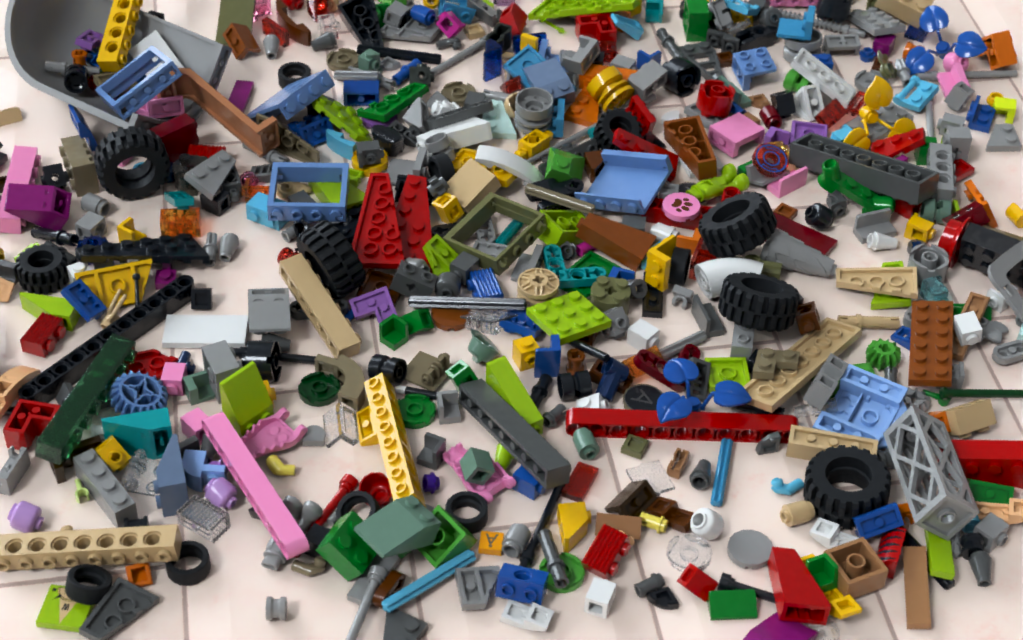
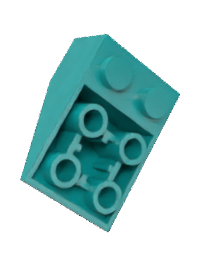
M168 407L101 418L105 440L113 435L131 456L152 460L161 459L172 436Z

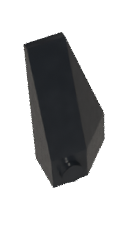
M347 0L337 5L340 18L359 44L384 47L376 6L373 0Z

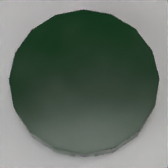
M324 372L310 373L303 377L300 385H298L300 399L310 406H327L338 399L340 383L332 374L325 375Z

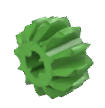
M881 338L878 341L872 340V343L866 349V363L870 362L872 368H877L878 371L880 369L884 370L888 366L892 370V366L896 367L900 363L901 348L896 346V342H889V339L883 341Z

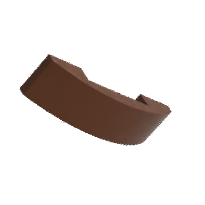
M276 0L277 22L280 29L292 40L305 46H311V31L303 23L296 25L287 14V6L281 0Z

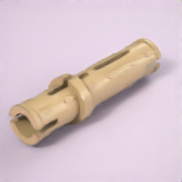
M856 314V316L838 315L837 321L858 328L898 330L900 326L899 317L862 316L861 314Z

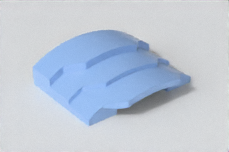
M849 364L840 379L838 392L826 412L821 411L813 428L878 440L877 449L888 448L883 433L907 410L904 398L908 388Z

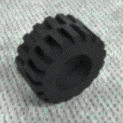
M614 108L613 111L609 109L606 113L604 112L593 131V138L597 141V147H600L601 150L623 151L612 143L614 134L610 129L617 130L621 128L641 138V123L637 121L636 115H631L632 112H626L623 108L621 110Z
M51 244L34 245L32 248L25 249V252H21L20 256L17 257L16 269L19 283L23 290H28V293L47 295L51 292L55 293L58 289H62L64 285H67L69 278L66 266H68L65 252L60 247H54Z

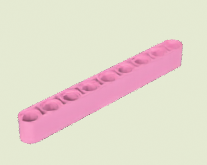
M224 412L202 419L201 423L206 436L285 558L288 560L309 551L310 547L305 534Z

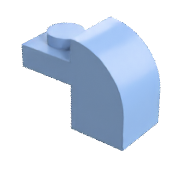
M185 449L182 463L186 484L189 488L202 492L204 485L206 486L211 479L219 477L227 479L226 465L208 464L207 451Z

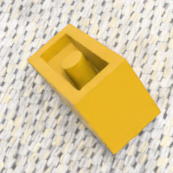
M585 502L558 504L557 522L565 553H569L587 534L588 524H591V512L586 510Z

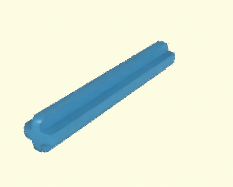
M723 438L721 440L710 502L712 506L721 507L723 503L733 445L732 439Z

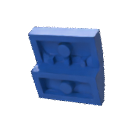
M68 105L71 120L80 138H85L91 151H95L98 145L83 115L75 106Z

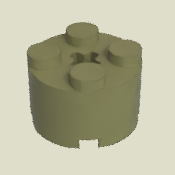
M597 277L591 286L590 302L601 312L623 306L625 314L628 315L631 296L628 281L624 278Z

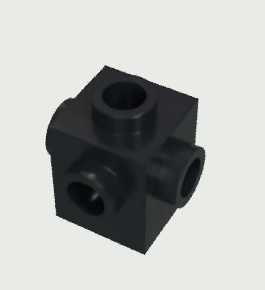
M62 163L42 167L43 176H40L42 185L56 186L60 189L67 186L66 182H69L67 171H63ZM52 177H56L58 180L53 181Z

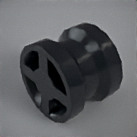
M967 533L961 537L960 542L963 547L961 554L964 559L969 561L972 553L985 551L982 535Z

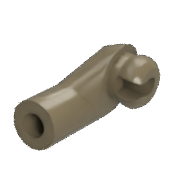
M322 556L315 557L314 563L310 564L294 560L291 570L305 576H313L322 573L326 569L325 564L327 561Z

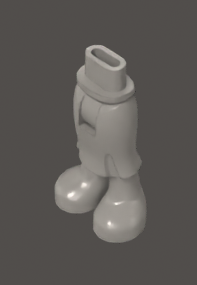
M290 495L286 496L283 500L295 521L299 520L298 525L304 534L323 514L322 508L316 502L306 501L302 505L300 500ZM271 537L263 553L264 559L261 565L264 568L276 571L280 564H285L287 559Z

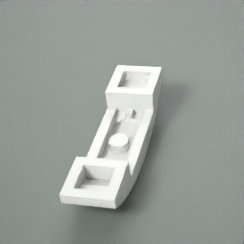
M478 146L475 156L476 162L490 169L495 165L523 179L524 186L528 183L544 180L541 172L520 156L493 146Z

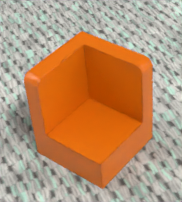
M695 228L693 238L677 235L675 247L690 249L691 255L698 256L702 243V236L698 228Z

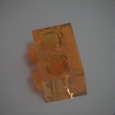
M200 207L184 210L177 208L161 209V236L167 235L171 237L187 233L191 234L192 237H201Z

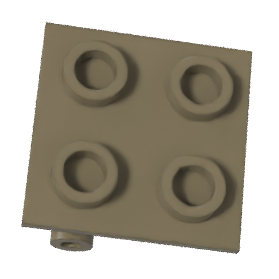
M419 351L407 365L405 380L435 392L448 377L445 371L453 366L450 363V355L448 353H441L436 358Z

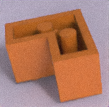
M1009 30L990 34L982 38L987 46V50L978 55V57L987 55L991 70L1018 63Z

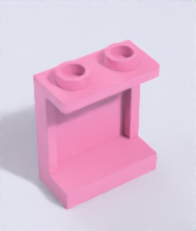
M156 95L135 113L152 118L182 115L185 113L183 96L158 99Z
M738 112L710 125L708 139L712 145L734 158L738 156L740 146L752 140L761 144L765 128Z

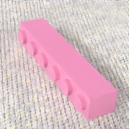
M14 146L0 201L1 233L21 234L23 226L26 227L27 220L4 211L9 183L36 185L34 178H38L37 166L41 165V155H38V147Z

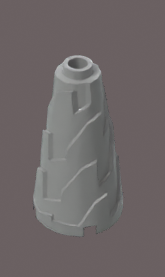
M776 228L771 237L766 240L760 254L761 260L782 263L783 269L789 271L796 270L808 275L828 278L829 275H834L837 265L834 264L835 260L822 254L821 251L805 245L803 241L790 236L779 228Z

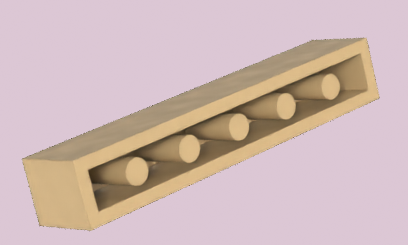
M302 253L280 261V276L334 358L338 359L341 354L349 358L359 354L360 344L362 343L359 334L353 331L349 319L345 318L341 313L339 304L333 301L330 291L324 288L320 276L312 270L310 261L305 259Z

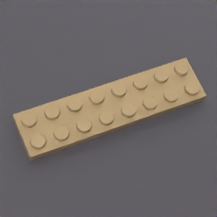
M826 317L820 322L821 330L808 332L788 349L800 352L798 370L776 368L774 380L753 378L743 386L752 398V401L747 405L773 413L817 375L830 353L838 357L862 336V329Z

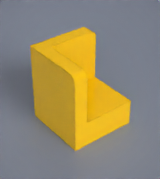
M128 217L117 226L119 243L123 240L138 241L141 238H147V235L135 230L134 221L131 217Z

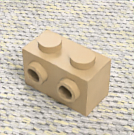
M977 399L944 410L951 430L949 435H958L959 438L969 437L972 435L971 432L976 430L977 432L987 431L990 429L989 426L997 424L990 399Z

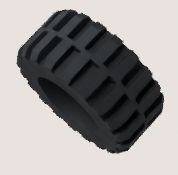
M128 126L127 129L122 127L116 132L112 131L107 134L108 137H104L100 141V145L96 147L94 163L101 186L109 194H114L115 197H124L126 200H131V198L141 199L145 195L146 197L150 196L151 192L158 191L161 188L160 185H164L167 180L166 177L170 174L171 165L165 145L159 135H155V132L148 129L146 131V128H135V126ZM130 157L147 158L137 168L127 170L118 168L122 161Z
M744 192L743 194L726 198L724 201L717 203L713 208L711 207L700 219L698 230L710 254L718 258L735 257L739 254H745L749 250H754L755 247L762 245L765 240H768L771 234L775 232L777 220L764 195L757 192Z
M322 220L299 234L296 240L299 253H302L304 258L310 261L312 270L320 276L322 285L330 291L332 298L342 299L364 284L366 279L365 270L357 253L333 223Z
M751 272L733 273L728 275L723 281L718 309L723 317H726L730 322H735L737 325L759 331L780 332L789 329L794 324L800 295L794 286L775 277Z
M839 445L838 448L832 446L827 448L825 452L823 450L816 454V457L814 456L809 461L805 472L804 500L806 502L810 501L813 504L815 516H818V518L840 524L843 529H850V527H855L853 517L888 505L892 483L891 474L883 461L880 462L881 459L875 454H870V451L867 449L861 450L858 449V446L852 445L851 447ZM847 482L859 486L862 490L854 492L843 491L831 484Z

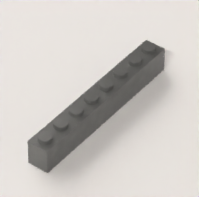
M482 378L459 384L458 402L545 489L569 483L571 473L570 462L527 423L512 406L502 399Z

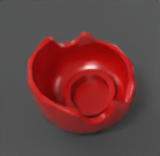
M371 472L364 476L359 483V491H365L372 495L381 508L388 505L393 499L388 478L383 473Z

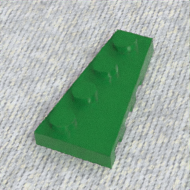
M416 82L397 90V94L384 96L383 101L379 103L375 101L370 103L369 108L365 110L364 108L357 109V116L379 122H387L394 115L399 114L404 108L412 104L417 98H422L424 94L429 92L428 85Z

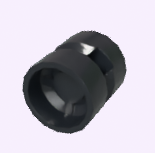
M71 64L66 68L64 85L69 92L81 93L88 85V71L81 64Z
M375 354L368 364V376L372 378L383 373L392 385L399 386L406 378L407 363L401 358H390L386 355Z
M588 370L576 371L574 375L570 372L557 375V387L561 401L574 399L575 396L583 398L592 395V382Z

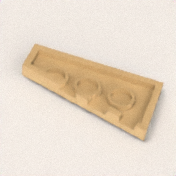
M917 267L836 268V287L918 299Z

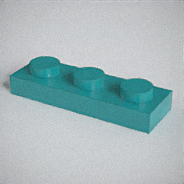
M183 190L164 192V199L179 210L189 209V206L194 205V197Z

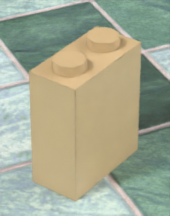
M470 158L447 182L450 188L446 191L457 197L464 213L467 215L490 192L495 193L502 185L493 173Z

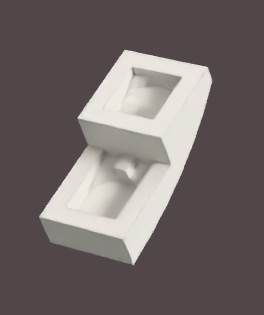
M820 517L809 531V535L828 549L858 539L856 536L840 531V524Z
M509 599L501 615L500 622L521 629L546 632L554 611L534 602L529 607Z

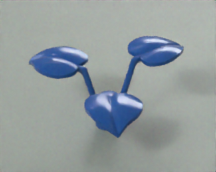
M930 5L920 16L919 23L923 31L927 33L937 32L939 43L936 45V51L930 49L926 51L922 46L914 47L908 52L905 64L910 69V76L917 73H925L934 65V56L932 54L944 59L945 55L953 52L955 47L954 52L958 57L971 58L984 53L987 50V46L976 32L966 31L958 36V42H954L950 47L948 42L942 41L939 30L948 26V15L941 7Z
M673 358L665 364L663 375L667 381L674 384L685 382L687 398L685 396L680 397L678 393L673 391L665 392L657 400L656 411L659 422L662 424L667 421L685 418L692 412L704 411L705 406L713 396L714 402L723 407L745 405L750 403L752 398L741 384L725 380L717 383L715 391H712L703 404H701L697 397L691 396L689 382L698 379V367L688 359Z

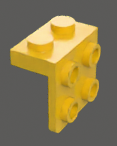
M674 235L663 239L647 252L645 282L661 292L668 289L671 257L677 238Z

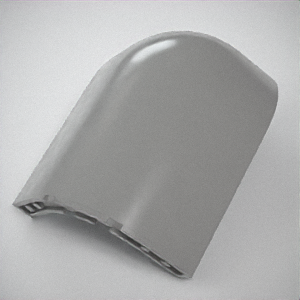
M9 0L4 25L6 48L15 70L29 85L124 129H127L128 126H135V128H146L147 131L177 117L152 118L132 112L131 116L123 120L103 102L95 91L98 87L94 82L88 83L83 92L72 93L64 85L65 75L45 71L46 60L55 62L67 61V63L73 64L71 52L81 49L80 46L75 45L76 38L86 30L91 29L104 34L113 0ZM140 10L139 19L135 25V34L131 40V48L157 30L183 67L193 70L217 90L233 48ZM128 52L127 63H130L134 59ZM183 99L185 113L197 120L204 111L193 100Z

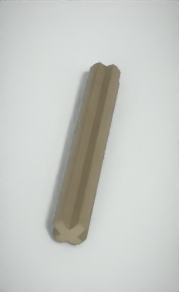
M528 183L525 187L526 194L589 214V212L593 214L595 212V205L532 183Z

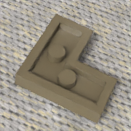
M771 348L758 349L752 378L774 380L776 368L798 370L800 352L773 350Z

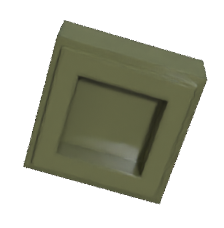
M629 433L621 447V453L641 460L649 446V440Z

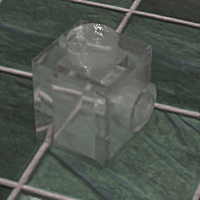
M334 13L317 15L320 36L326 32H333L335 38L338 39V32L341 31L340 22L336 21Z

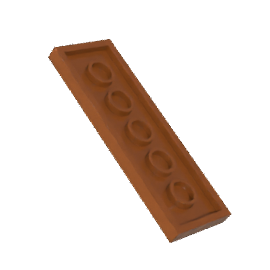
M912 301L908 386L952 387L953 301Z

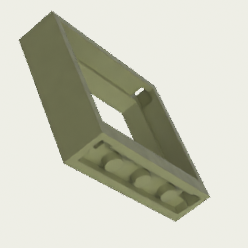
M490 192L442 239L457 254L460 255L465 251L480 258L481 268L489 269L491 267L494 273L500 276L546 231L547 223L544 213ZM495 212L529 225L496 258L463 244Z

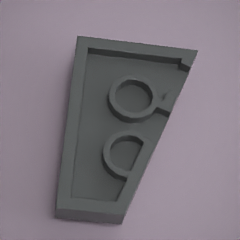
M118 577L81 625L79 634L90 640H107L158 604L160 597Z

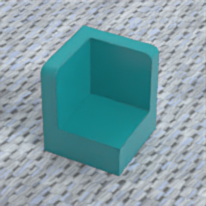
M646 0L645 22L662 23L663 0Z

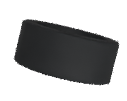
M290 62L282 65L278 69L280 87L283 89L293 82L310 76V67L301 62ZM289 76H302L299 78H288Z
M441 153L429 158L428 168L430 177L432 178L435 175L437 178H440L442 176L448 182L455 174L454 166L446 153Z
M674 248L671 257L669 284L684 286L691 259L690 249Z
M365 491L350 492L338 503L336 520L349 513L352 507L359 503L365 502L369 504L370 512L368 517L379 511L381 507L373 496Z
M463 491L452 495L447 500L445 510L471 534L479 532L485 527L488 521V505L484 497L478 493ZM461 507H471L478 510L480 514L471 519H463L454 515L453 512Z
M196 541L182 542L179 560L190 556L197 557L202 561L193 569L181 570L174 566L177 561L165 562L167 575L172 582L178 585L190 586L198 584L208 576L211 568L208 549L203 544Z
M77 565L72 567L67 574L65 593L77 603L96 605L112 586V576L109 571L97 565ZM80 583H92L97 586H86Z

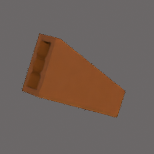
M590 212L585 219L581 218L576 226L579 229L576 237L635 272L657 238L653 234Z

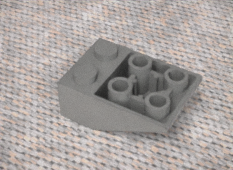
M289 288L248 289L249 333L253 332L256 335H262L266 332L284 334L287 331H291Z

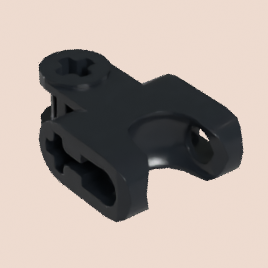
M549 178L532 183L574 198V192H581L584 188V183L577 178L559 183L555 178ZM525 193L529 201H541L537 205V211L546 209L571 210V208Z

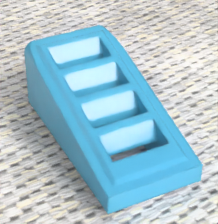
M611 13L610 17L617 27L638 41L644 29L639 21Z

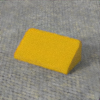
M369 405L354 414L361 446L379 444Z

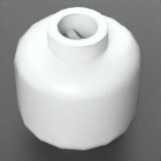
M700 508L692 515L690 527L697 536L706 540H713L722 533L724 520L719 513L709 508Z

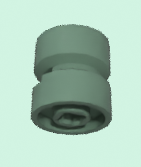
M928 198L922 202L920 217L931 222L935 220L937 224H944L942 219L951 215V200L940 199L936 202L934 198Z

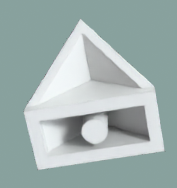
M819 83L802 86L793 97L796 113L792 114L807 121L826 118Z

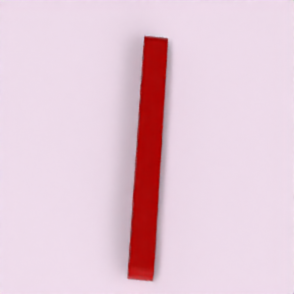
M571 408L566 412V433L573 436L577 429L585 427L592 431L594 437L627 438L630 433L644 439L721 441L723 438L732 439L733 442L759 443L765 436L778 431L781 436L780 444H788L791 425L799 426L797 417L777 414L692 412L685 418L661 424L656 410Z

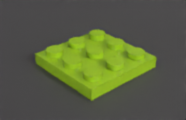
M577 290L526 308V315L550 337L551 335L559 334L560 345L610 328L612 323L610 318Z

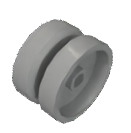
M813 28L811 40L784 39L783 58L791 63L801 48L806 49L811 54H821L822 33Z

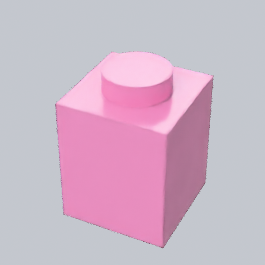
M165 362L160 380H162L163 386L167 387L168 395L184 396L182 377L188 376L186 363Z
M198 407L180 417L182 432L188 438L195 435L201 445L202 435L205 433L201 420L208 416Z

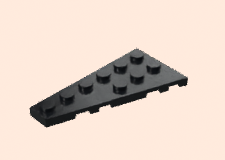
M187 233L171 237L163 235L154 239L141 238L138 241L123 240L121 243L104 242L101 245L95 246L86 244L75 248L76 257L83 263H106L109 259L119 261V263H127V259H138V261L152 259V263H172L173 260L191 263V260H202V264H210V256L191 234Z

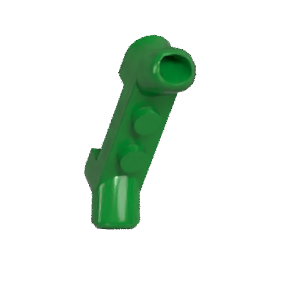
M828 159L823 162L822 173L817 178L819 185L831 194L835 190L863 206L862 213L890 208L892 210L891 214L895 211V199L891 196H879L840 171L837 160Z

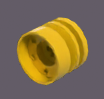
M610 66L601 71L587 86L588 93L593 99H599L598 105L602 107L605 113L609 109L613 111L614 108L621 107L634 92V88L629 85V82L622 80L623 75L616 66Z

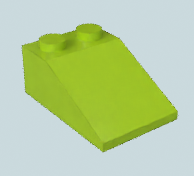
M539 210V212L545 214L547 229L538 239L542 240L546 245L555 244L560 247L566 241L575 245L584 242L576 237L579 230L576 228L581 218H586L580 211Z
M251 361L219 383L222 411L240 438L246 434L247 430L251 431L253 424H257L259 419L274 415L273 403L255 362Z

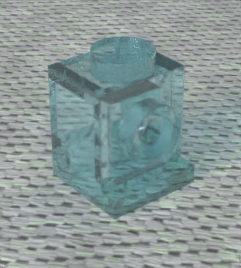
M941 276L923 279L919 294L924 300L949 301L947 298L949 291L942 284Z

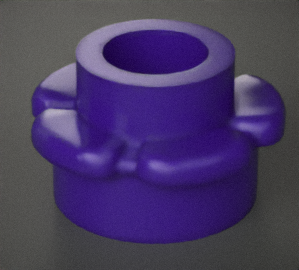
M433 472L423 476V491L433 494L439 489V477H436Z

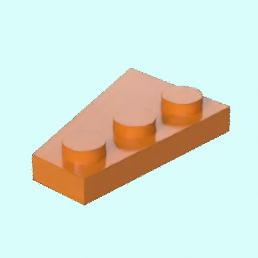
M587 86L582 88L575 98V102L567 109L564 114V120L586 127L597 123L599 99H593L587 91Z
M971 179L964 182L967 189L964 193L968 200L977 201L982 204L990 219V222L987 224L993 228L997 227L998 224L983 195L979 193Z

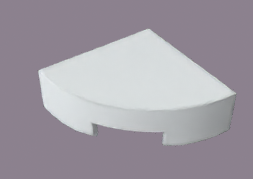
M680 110L665 113L661 118V124L664 125V121L679 119Z

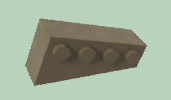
M79 135L61 138L62 146H59V152L70 179L71 190L76 191L77 197H82L89 192L93 194L100 193L95 163L85 139L80 138Z

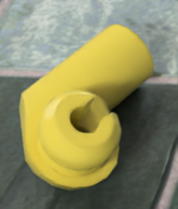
M277 455L267 457L266 465L274 475L295 476V465H284Z

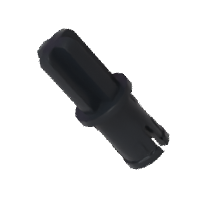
M541 374L537 384L532 387L530 397L537 408L548 395L547 390L553 381L552 377L548 374Z

